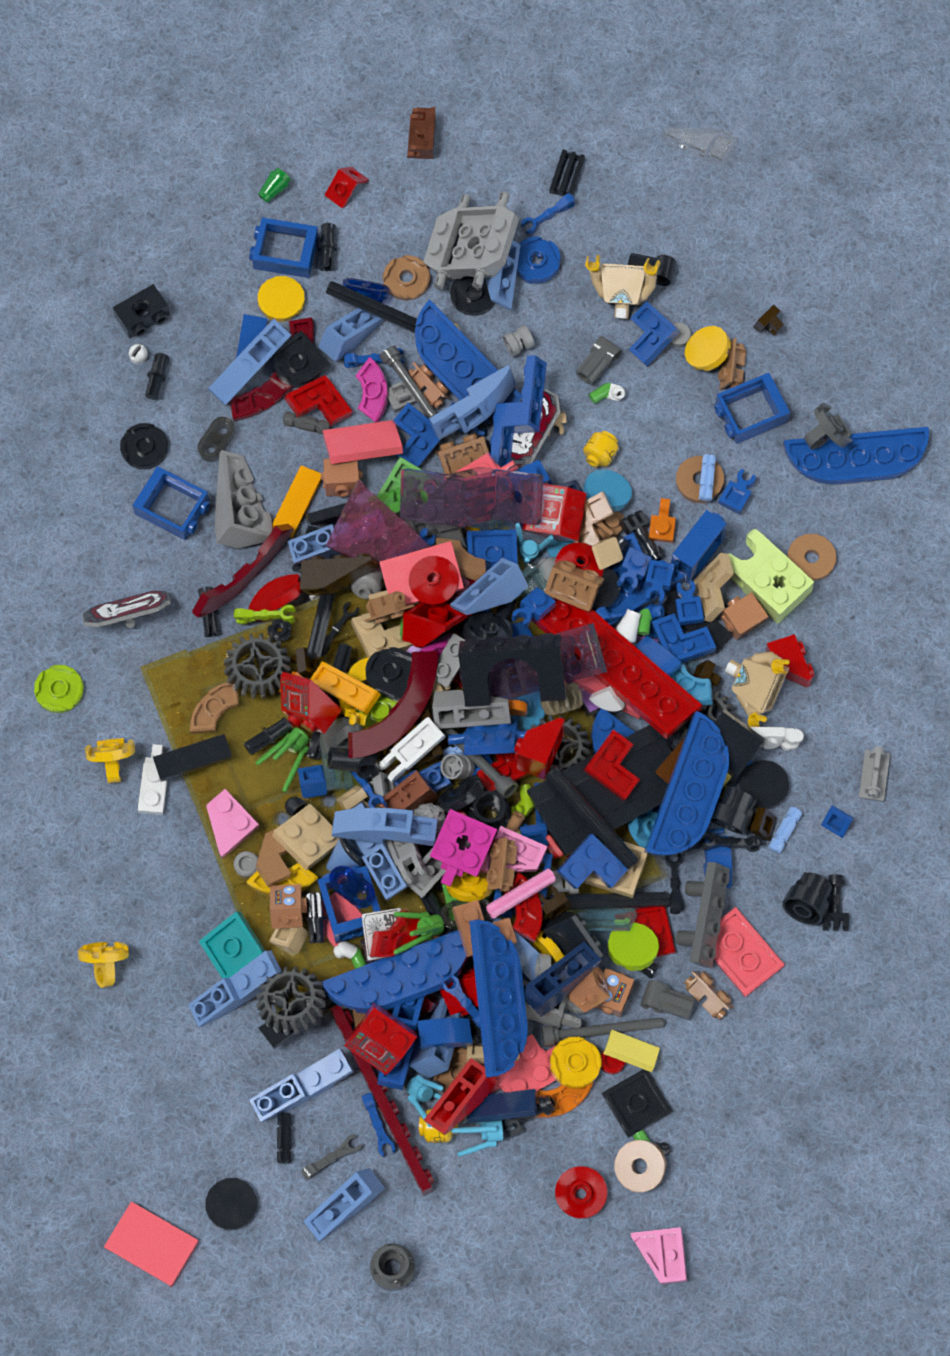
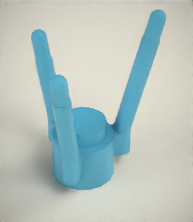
M516 523L517 544L520 546L518 554L521 560H523V565L526 566L528 562L536 559L538 553L543 551L544 547L554 537L550 535L541 544H537L533 540L525 541L520 523Z
M418 1075L407 1084L406 1089L410 1095L407 1100L415 1106L423 1120L427 1114L419 1101L427 1102L432 1096L439 1100L441 1095L433 1089L442 1091L443 1086Z
M495 1120L475 1123L480 1124V1127L453 1128L451 1130L452 1133L481 1132V1139L487 1140V1142L459 1151L457 1155L461 1157L487 1147H496V1141H503L502 1121Z

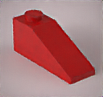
M470 1058L424 1121L445 1136L484 1101L497 1084V1079L495 1076L486 1078L485 1067Z

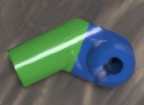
M650 604L639 612L641 616L637 634L649 635L650 622L664 615L662 605Z

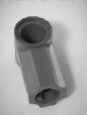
M603 336L599 337L593 344L588 357L576 370V374L585 383L593 385L604 370L613 365V360L619 358L622 349Z
M649 980L640 1006L647 1010L648 1008L655 1009L654 1012L662 1013L663 1011L688 1020L695 998L670 990L669 986L661 982Z

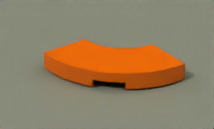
M593 1082L584 1088L571 1089L560 1085L558 1088L549 1091L538 1090V1097L551 1095L555 1101L556 1109L548 1116L543 1112L535 1117L552 1118L572 1111L587 1097Z

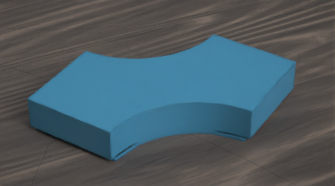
M681 664V667L670 676L700 702L702 706L713 704L710 679H700L690 675L686 670L685 664Z

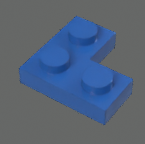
M646 301L630 318L644 331V334L629 348V351L645 366H648L680 331Z
M407 403L393 420V423L411 438L402 447L403 453L396 456L419 467L440 440L435 435L430 420L410 403Z
M675 613L651 622L659 644L681 663L716 652V645L707 627L684 634Z
M589 834L556 872L574 889H577L592 872L608 888H612L628 869L593 834Z

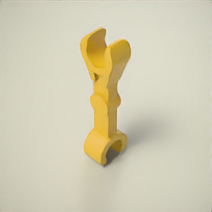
M338 699L340 702L339 708L342 710L339 714L349 717V724L351 725L359 723L365 726L367 715L356 712V709L351 708L348 704Z

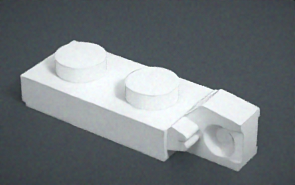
M153 744L151 758H145L138 813L164 814L168 780L160 781L153 760L154 756L164 753L163 745Z

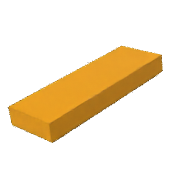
M302 465L300 466L272 523V529L277 525L289 524L294 528L289 538L294 539L322 481L321 473Z
M323 661L310 679L322 691L368 715L381 695L377 690Z

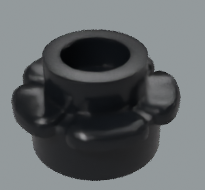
M276 619L268 626L267 632L268 635L273 637V641H280L282 643L290 638L292 627L288 621Z

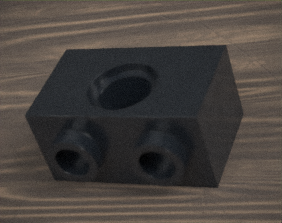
M154 284L112 307L115 318L129 339L133 336L139 337L143 335L147 328L154 324L160 325L164 323L168 316H170L169 307ZM142 311L148 312V313H147L146 315H144V316H139V315H138V313H140V312H142Z

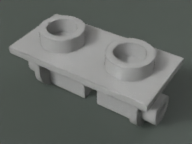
M453 633L438 658L435 681L446 688L452 684L454 677L460 669L459 644L460 641H465V639Z
M874 747L873 751L865 750L859 798L884 801L890 753H884L882 747Z

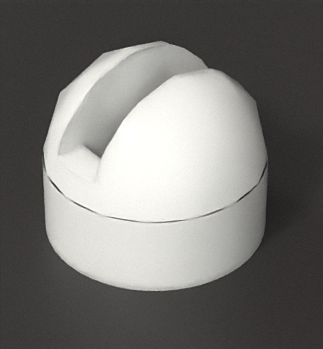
M134 344L130 347L128 354L131 362L142 364L147 360V349L143 345Z

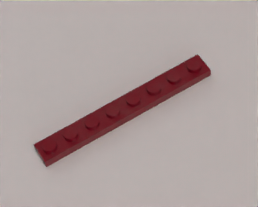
M337 1005L330 1010L346 1042L353 1033L350 1025L354 1022L348 1010L343 1011ZM350 1050L422 1195H427L432 1192L431 1184L435 1182L428 1168L422 1169L419 1161L423 1160L417 1146L411 1147L407 1139L411 1137V1134L405 1123H399L396 1115L400 1113L393 1100L388 1101L385 1092L388 1091L386 1086L377 1085L378 1079L373 1072L376 1068Z

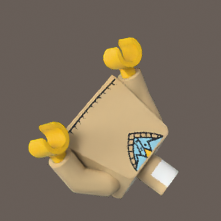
M596 255V262H591L589 256H587L585 266L590 272L591 281L600 298L604 299L605 303H615L614 318L628 319L629 304L640 305L641 302L647 300L656 287L657 270L660 266L659 260H657L655 266H651L649 264L650 258H647L644 266L601 263L600 267V255Z
M774 652L755 653L753 656L745 658L742 664L731 660L725 669V673L736 678L732 691L736 694V698L749 717V727H760V721H767V717L761 715V713L772 710L788 673L789 667L784 666V664H789V660L781 659Z

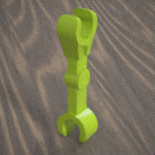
M285 605L279 611L261 610L254 612L253 610L237 608L234 610V618L237 624H247L255 620L268 621L269 619H283V621H288L291 624L295 622L294 616H286V614L296 612L292 605Z

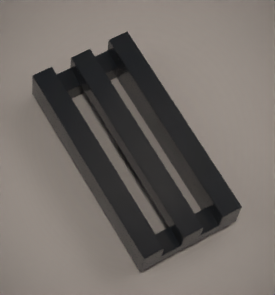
M562 150L549 193L559 196L570 193L573 196L585 155L580 154L579 156L576 155V152L567 153V150ZM568 158L569 161H568V164H567V167H566V170H565V173H564V176H563V179H562L560 188H559V190H558V189H556V186H557V183H558V180H559V177H560V174H561V171H562V168H563L565 159ZM574 160H576V161H578V163H577V166H576V169H575V172H574V175H573V178H572V182H571L569 191L566 192V191H564V190H565V187H566V184H567V181H568V178H569V175H570V172H571V169H572Z

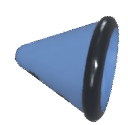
M346 838L338 839L326 866L328 871L344 870L352 866H366L362 859L364 855L356 841Z

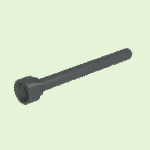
M396 346L387 348L379 356L383 363L394 368L428 418L436 415V411L400 362L401 353ZM449 434L443 440L446 443L454 442V437L452 434Z
M431 712L430 716L432 722L435 724L433 712ZM453 728L440 729L447 737L449 734H458ZM455 744L464 752V744ZM467 755L495 783L494 786L497 793L504 799L510 797L516 791L518 784L511 777L502 776L481 755Z
M659 1017L558 1030V1027L553 1028L552 1025L543 1026L544 1047L555 1046V1043H559L560 1040L568 1037L610 1034L611 1030L622 1033L662 1028L665 1025V1020Z

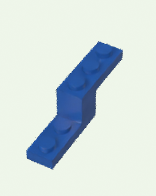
M536 355L527 356L526 365L524 366L525 378L524 387L521 390L522 402L496 404V411L493 415V435L490 444L491 456L501 467L511 462L514 434L535 433L540 430L547 363Z
M425 996L394 1007L392 1014L416 1031L417 1034V1021H421V1011ZM416 1039L403 1058L387 1075L380 1071L377 1085L403 1090Z

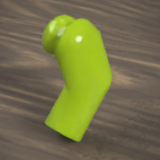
M530 784L519 786L521 800L516 806L511 807V815L513 812L518 811L526 818L534 809V805L527 793V790L531 788Z

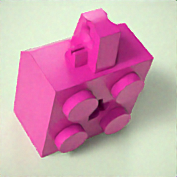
M450 809L430 854V857L441 861L440 868L446 870L441 883L450 887L455 875L462 877L463 872L477 877L497 829ZM463 835L469 837L468 842L471 843L469 849L465 847L464 851L458 849L459 844L456 843L458 837L462 839Z

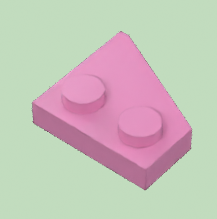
M226 789L206 805L222 859L259 828V824Z
M500 826L495 839L507 837L508 840L516 841L515 846H518L515 865L507 864L506 868L515 869L514 872H537L547 851V846ZM490 850L480 869V872L487 874L490 869Z
M681 1227L631 1233V1238L661 1284L687 1282Z

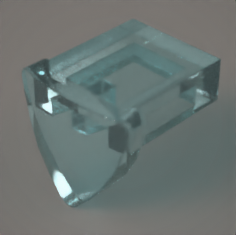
M534 563L529 564L522 571L528 587L522 592L525 597L536 587L544 592L547 581L540 574L539 568Z

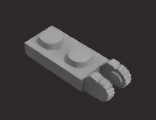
M385 839L394 863L399 868L405 882L410 884L414 881L407 867L411 863L415 865L416 871L421 876L427 873L417 844Z

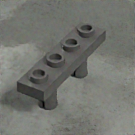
M716 862L707 863L704 882H686L685 894L701 897L696 930H679L675 938L678 945L692 946L690 962L705 968H712L713 960L716 956V943L720 932L722 910L725 906L726 888L729 883L730 868Z

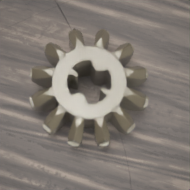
M567 683L566 700L541 702L544 713L555 715L580 708L583 705L581 689H579L577 683Z

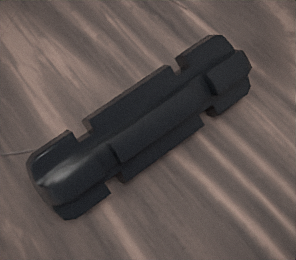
M279 1113L277 1116V1124L279 1125L277 1127V1149L279 1150L277 1152V1162L279 1164H290L291 1152L289 1150H291L292 1139L290 1125H292L291 1113Z

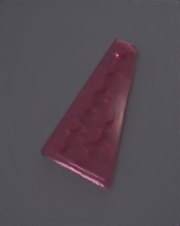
M359 480L326 544L327 548L345 556L357 557V554L365 553L372 555L378 562L431 547ZM461 575L464 588L467 590L471 584ZM465 590L455 592L448 602L452 603Z

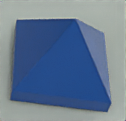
M832 805L821 826L843 838L853 817Z

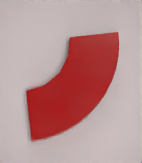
M299 574L281 576L265 584L253 597L248 610H253L254 612L261 610L276 611L272 609L269 603L276 596L299 582ZM269 619L268 621H263V620H255V621L272 622V619Z
M300 581L276 596L269 603L273 610H278L303 593L300 590Z
M518 872L513 879V887L510 888V891L525 883L528 879ZM538 893L514 906L516 920L513 930L533 943L538 938L542 925V907Z
M397 917L390 928L384 931H374L370 957L395 956V949L417 939L418 935L410 936L409 933L417 929V923L420 919Z

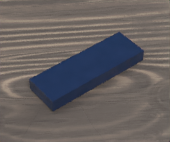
M536 1089L489 1094L478 1107L467 1115V1122L465 1124L536 1116L537 1091Z

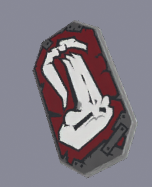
M544 389L539 432L517 433L513 436L511 461H515L518 469L534 461L561 413L558 395Z
M152 590L96 605L83 613L84 626L101 627L125 621V625L128 628H132L135 625V617L158 612L171 603L169 593L167 591Z

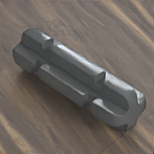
M285 412L283 417V424L285 426L293 427L294 425L298 429L310 432L318 431L319 434H323V430L330 429V423L326 420L318 421L317 418L304 415L297 417L295 413Z

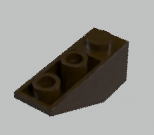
M365 553L357 554V557L350 558L345 555H335L333 559L313 556L310 560H301L300 590L309 596L334 594L380 567V563L372 555Z

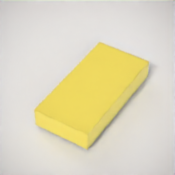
M611 1030L603 1054L652 1072L660 1048Z

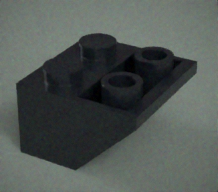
M566 911L553 921L548 917L542 922L540 931L543 934L541 936L544 939L546 937L551 938L564 956L583 942L600 958L603 956L599 950L601 947L600 942L594 935L588 934L585 929L587 924L579 914L575 915L571 911Z

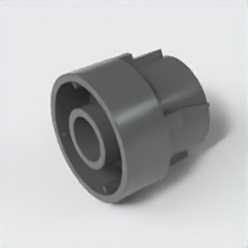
M386 1243L373 1254L370 1262V1271L373 1280L379 1287L388 1291H398L408 1286L415 1274V1262L412 1254L405 1247ZM390 1261H396L400 1264V1270L395 1274H389L385 1270L386 1264Z

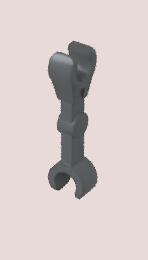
M356 1135L348 1136L338 1149L328 1153L327 1156L316 1163L305 1166L302 1169L304 1178L309 1180L316 1176L320 1170L330 1164H334L341 1157L359 1152L362 1144L356 1148H351L348 1145L350 1141L356 1138Z

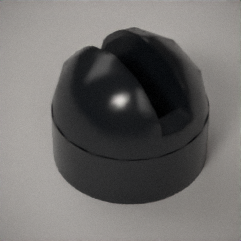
M296 796L288 798L285 802L286 813L291 817L307 806L301 798Z

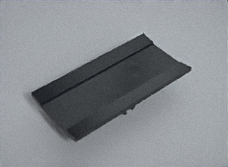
M651 725L626 737L634 745L620 765L640 780L624 801L583 771L594 755L562 771L563 775L613 831L660 806L665 795L668 783L659 777L655 771L672 752L663 736ZM548 779L527 790L534 807L565 856L573 853L589 834H593L599 839L597 834Z

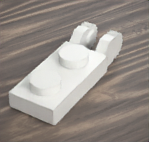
M427 717L390 750L391 752L378 764L380 770L387 769L397 758L401 764L388 775V779L393 782L402 776L406 770L413 767L446 736Z
M750 727L765 738V741L760 746L765 749H774L780 746L784 751L795 750L804 738L803 733L799 729Z

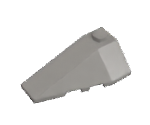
M221 450L219 455L215 510L216 543L237 549L263 543L273 530L270 514L268 511H264L261 504L263 500L261 494L256 493L252 481L254 479L244 456Z

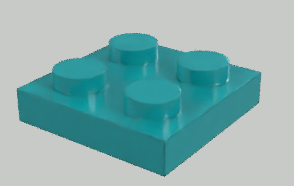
M241 911L233 913L199 940V943L222 979L230 978L265 952L264 947Z

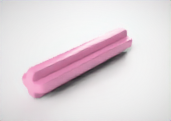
M546 869L486 906L488 914L492 918H496L556 881L554 873L550 869Z

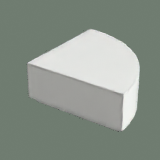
M611 686L592 693L589 698L596 706L608 711H620L625 706Z

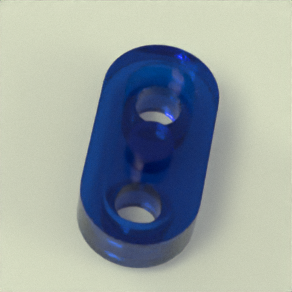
M346 278L342 282V286L381 303L383 300L388 299L389 287L387 285L356 278Z
M338 866L331 871L329 881L331 888L357 908H367L373 904L375 891L368 881L347 866ZM342 878L347 880L345 884H339L338 881ZM364 893L367 897L359 899L358 895Z

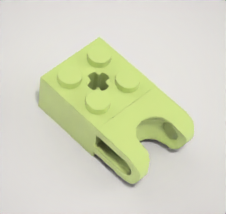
M753 529L746 536V544L754 556L748 560H740L729 554L734 574L730 579L746 595L752 592L757 601L763 606L766 614L778 624L812 592L814 581L761 532ZM774 585H781L782 588L780 586L776 588Z

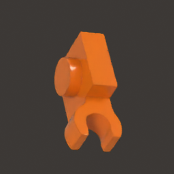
M661 498L659 516L651 515L649 531L651 541L673 543L676 518L668 517L670 499Z

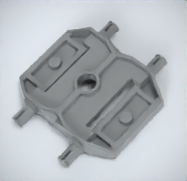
M500 192L498 203L495 206L468 207L471 196L462 194L457 208L437 217L423 261L427 267L437 274L433 285L435 289L443 290L445 280L461 279L465 276L475 277L472 286L482 288L484 278H493L506 264L519 221V217L506 207L510 197L508 193ZM457 233H459L457 246L453 249ZM451 253H452V255H453L452 262H451V264H448L449 259H450V256H451Z

